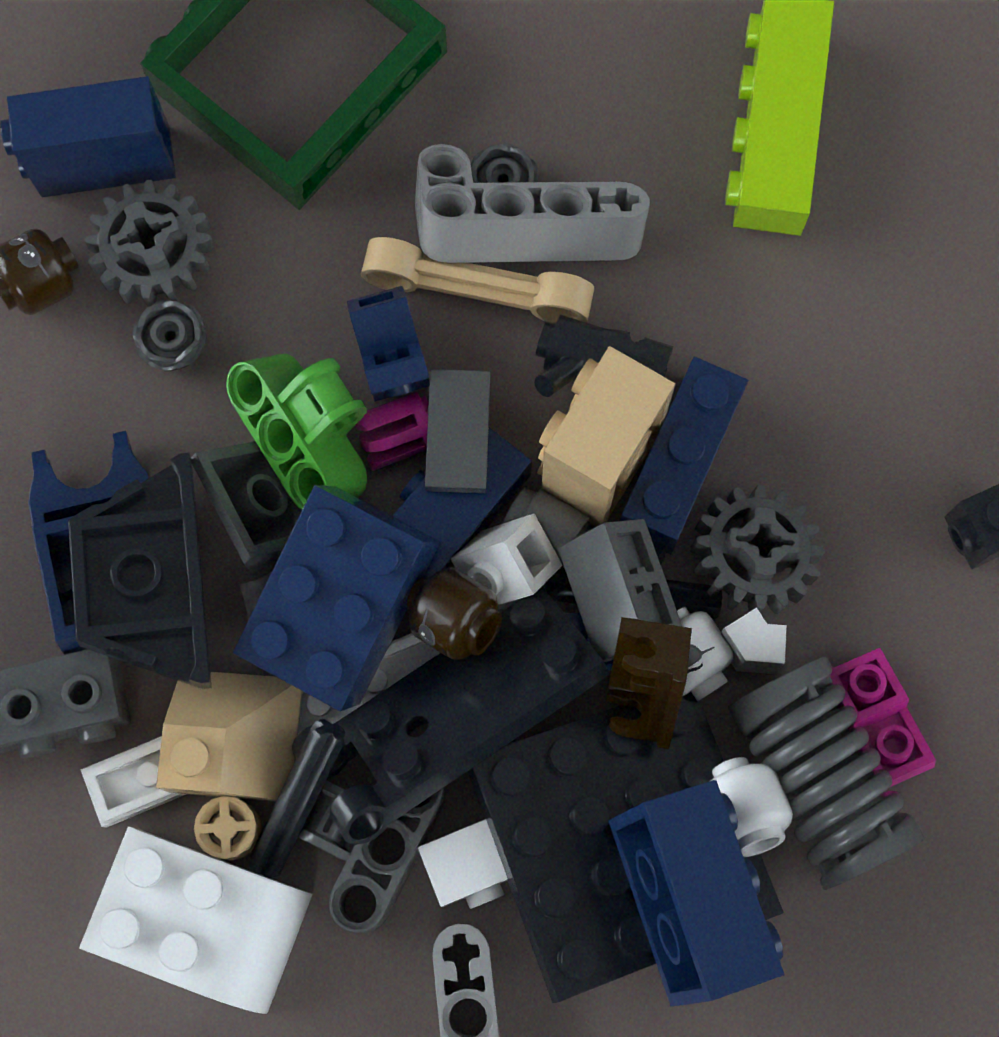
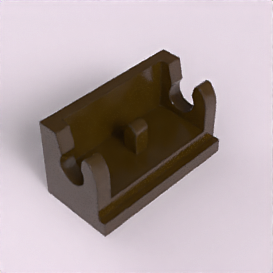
M621 617L606 701L622 707L627 705L633 706L640 711L641 716L636 720L611 717L609 728L613 732L623 737L657 742V748L669 749L687 680L692 628Z

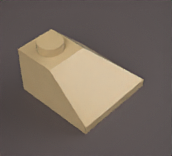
M211 672L212 688L200 689L177 681L163 723L156 788L178 794L229 796L276 801L296 761L292 752V745L299 733L303 691L274 676Z

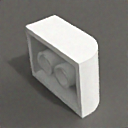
M128 826L79 949L216 1001L244 1010L267 1014L313 894L149 832Z

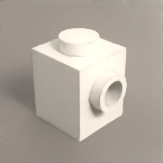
M535 514L480 531L451 558L457 570L491 589L497 596L498 605L534 595L562 566Z
M486 819L418 847L441 907L466 898L469 908L472 909L504 896L500 884L508 881Z

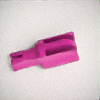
M418 392L369 409L354 426L357 430L363 431L359 436L363 450L371 452L367 456L370 470L375 471L427 451L429 400H427L425 395L420 397Z

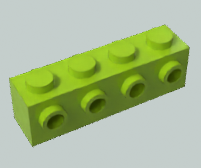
M764 0L760 14L750 13L745 48L755 49L753 66H743L738 99L748 101L746 118L737 117L732 143V152L742 153L740 171L730 170L725 205L735 206L733 227L801 236L811 208L834 1Z

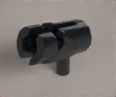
M560 314L556 325L546 322L542 329L536 349V356L545 358L543 366L545 371L535 378L534 384L542 396L550 397L572 380L575 381L581 369L590 358L599 363L609 346L665 377L668 369L666 367L674 346L646 337L638 342H634L631 340L630 332L605 329Z

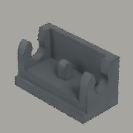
M644 519L603 523L558 548L591 646L604 662L611 661L614 658L621 617L682 626Z

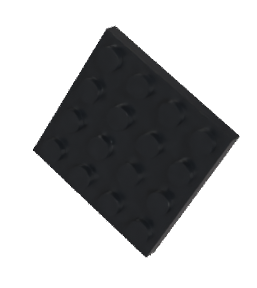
M692 692L682 697L669 749L657 748V742L623 737L613 732L609 728L611 717L636 720L641 716L640 711L633 706H617L505 745L468 770L552 1003L561 1002L656 964L608 820L646 801L709 782L714 778L712 770L724 761L700 701L696 700ZM761 854L749 856L748 858L758 873L760 893L757 897L765 920L783 914V909Z

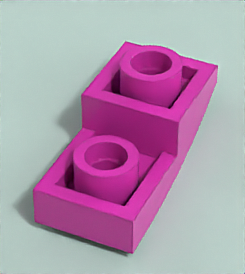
M881 648L832 668L830 675L832 683L829 685L840 684L846 691L844 700L837 705L838 708L849 705L854 707L858 714L856 722L847 729L863 727L869 734L867 744L858 751L874 748L881 756L879 765L872 771L887 770L892 776V785L890 786L892 787L934 768L936 759L907 708L909 698Z

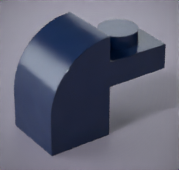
M403 286L347 301L365 375L374 402L429 387L428 370Z

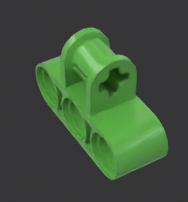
M276 354L238 362L231 367L227 374L226 387L228 397L293 502L303 510L314 485L336 486L359 498L366 489V469L346 434L367 413V407L362 400H354L338 375L341 367L336 359L326 358L310 365L306 369H303L300 363L289 354Z

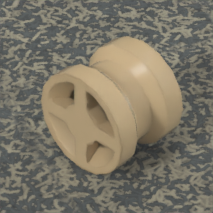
M229 796L211 799L202 806L196 816L194 825L196 841L204 852L215 858L231 861L248 856L252 852L263 829L260 816L254 807L236 797Z

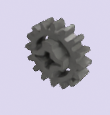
M146 180L143 193L135 194L129 184L123 185L125 199L117 202L113 198L106 196L103 202L109 211L107 215L91 214L89 220L99 234L85 237V244L90 252L95 253L88 259V262L95 274H102L100 281L109 293L119 288V294L125 303L131 304L138 293L142 294V298L148 307L156 303L157 294L165 293L166 297L171 301H178L175 288L183 285L187 289L194 291L197 288L192 277L194 270L207 273L210 270L206 257L201 254L214 251L215 246L211 236L206 234L211 228L206 214L197 213L199 207L192 195H188L180 200L178 189L172 183L164 189L162 194L157 192L152 180ZM154 212L165 213V215H159V214L154 213ZM154 238L156 245L146 249L145 242ZM181 253H183L182 256H181V258H180V259L178 260V262L176 263V261H177L179 255H180ZM140 271L151 276H139L132 273Z
M758 484L749 498L746 497L744 491L739 486L735 487L728 495L727 502L720 497L714 499L707 509L709 515L703 514L694 528L702 536L695 539L690 546V552L704 556V559L700 561L694 570L695 575H710L714 581L707 590V593L711 597L722 590L729 595L727 609L731 611L741 601L748 602L749 612L755 608L761 612L765 608L766 603H768L775 615L779 614L789 605L788 599L797 604L809 592L806 585L811 586L820 576L821 571L812 564L817 563L825 554L824 548L818 545L810 544V541L820 531L818 525L813 524L803 525L800 519L804 516L807 508L803 504L791 511L785 506L787 492L783 490L774 500L766 498L764 485ZM743 517V523L739 528L731 527L728 533L722 532L726 524ZM785 568H792L786 579L772 584V578L776 572H783Z

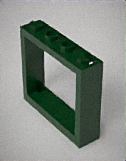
M193 0L185 10L183 19L167 36H160L152 42L140 65L145 76H149L154 91L300 210L447 53L446 26L414 0H365L406 32L407 35L288 162L180 75L190 62L250 0Z

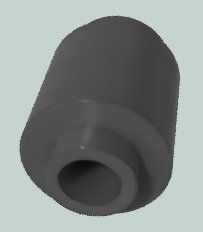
M525 486L510 507L503 523L535 514L562 563L561 567H563L558 548L588 532L589 530L586 528L591 517L543 489L536 493Z

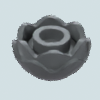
M513 144L492 145L478 152L471 162L473 183H499L498 179L500 177H506L508 182H538L539 171L535 161L530 159L522 149Z
M160 300L145 309L140 318L136 320L133 326V338L137 353L144 362L159 370L175 371L191 365L201 355L206 343V329L200 313L193 306L184 305L177 301ZM175 333L176 337L172 341H167V334Z

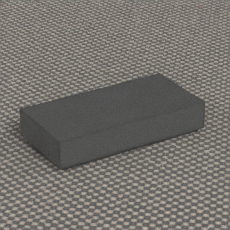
M430 369L425 473L426 491L486 493L491 371Z

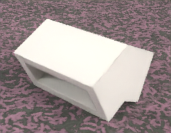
M755 608L726 626L721 633L734 652V659L731 664L735 670L775 674L785 664L787 625L767 624L758 609Z

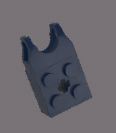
M126 431L113 433L112 466L108 475L99 484L90 488L75 489L64 485L57 479L45 449L31 452L34 469L28 499L33 525L31 527L55 641L64 655L87 650L80 647L76 641L68 519L94 504L106 503L114 496L117 490L136 479L140 483L149 479L147 472L133 455Z

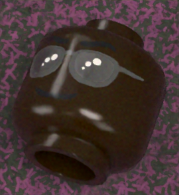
M33 228L0 244V297L8 310L18 307L24 314L33 315L72 294L74 283L70 272L79 268L63 237L51 241L44 231Z
M456 568L442 569L431 577L424 576L420 578L412 587L407 598V607L410 609L408 622L411 633L419 640L454 660L466 658L471 654L475 656L482 654L492 644L501 627L502 615L498 612L496 594L488 587Z

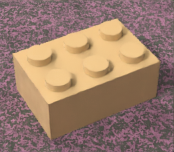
M611 346L608 347L599 363L590 358L581 369L573 384L571 391L576 394L570 404V410L567 415L557 410L539 440V443L543 445L538 456L542 463L537 474L542 476L541 489L591 517L588 524L593 527L607 523L655 443L664 423L675 383Z

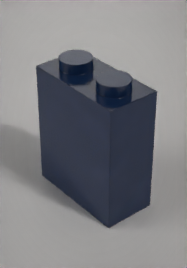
M149 76L7 96L9 119L1 120L0 124L5 151L8 156H16L22 178H30L42 198L119 187L126 184L145 183L146 180L160 181L176 178L170 126Z

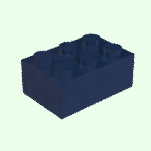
M314 485L233 653L340 712L359 705L408 609V595L415 583L424 577L441 541L336 486Z
M717 780L646 801L608 820L671 1007L713 1001L785 975L780 963L783 957V946L780 936L774 925L770 921L765 920L757 897L760 893L758 873L751 860L746 856L743 857L734 832L738 827L735 808L730 798L725 793L720 792Z

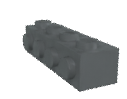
M87 649L0 670V755L18 751L19 758L41 756L56 751V741L78 737L80 744L101 742L116 737V727L132 724L120 660Z

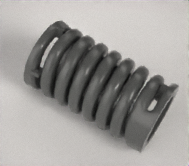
M827 656L805 664L769 682L728 706L741 734L745 737L753 738L749 744L752 755L756 757L768 756L763 760L762 764L771 767L780 777L779 781L787 799L794 797L788 801L793 813L792 821L810 816L794 829L796 839L801 843H807L832 833L813 846L807 853L809 863L813 866H818L822 874L820 884L823 890L851 880L897 857L925 840L914 817L908 813H898L904 806V799L901 793L897 791L885 792L892 785L890 773L883 769L872 771L880 763L881 756L879 752L874 748L858 751L869 740L867 730L863 727H854L844 731L857 720L858 714L855 708L846 705L830 711L844 700L846 691L840 684L828 685L832 683L830 678L832 666ZM873 840L852 856L848 852L867 841ZM835 858H838L840 862L838 865L835 861Z

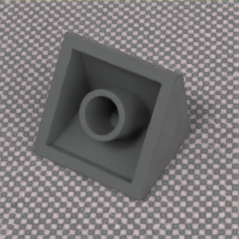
M255 441L195 453L191 457L192 465L244 565L255 580L271 573L302 509L293 502Z

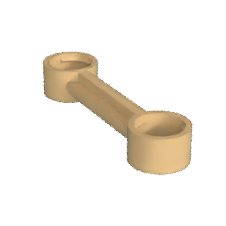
M376 237L369 240L361 271V277L366 282L381 289L388 290L403 286L404 292H413L417 288L486 301L530 310L537 318L556 324L560 314L587 323L595 289L588 280L569 273L544 272L537 277L468 262H438L429 258L419 247L403 240L388 237Z

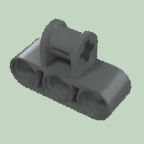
M325 781L321 789L323 795L307 827L302 828L298 837L346 861L329 899L330 914L334 922L342 929L354 933H368L380 928L387 920L420 855L418 847L425 844L444 806L446 799L445 787L433 794L426 805L420 808H412L387 825L383 832L393 830L401 833L405 841V850L399 861L391 865H382L377 862L373 855V845L376 838L359 845L350 844L345 841L330 815L333 801L345 789ZM365 886L372 890L376 897V909L370 919L356 923L348 917L345 911V900L353 889Z

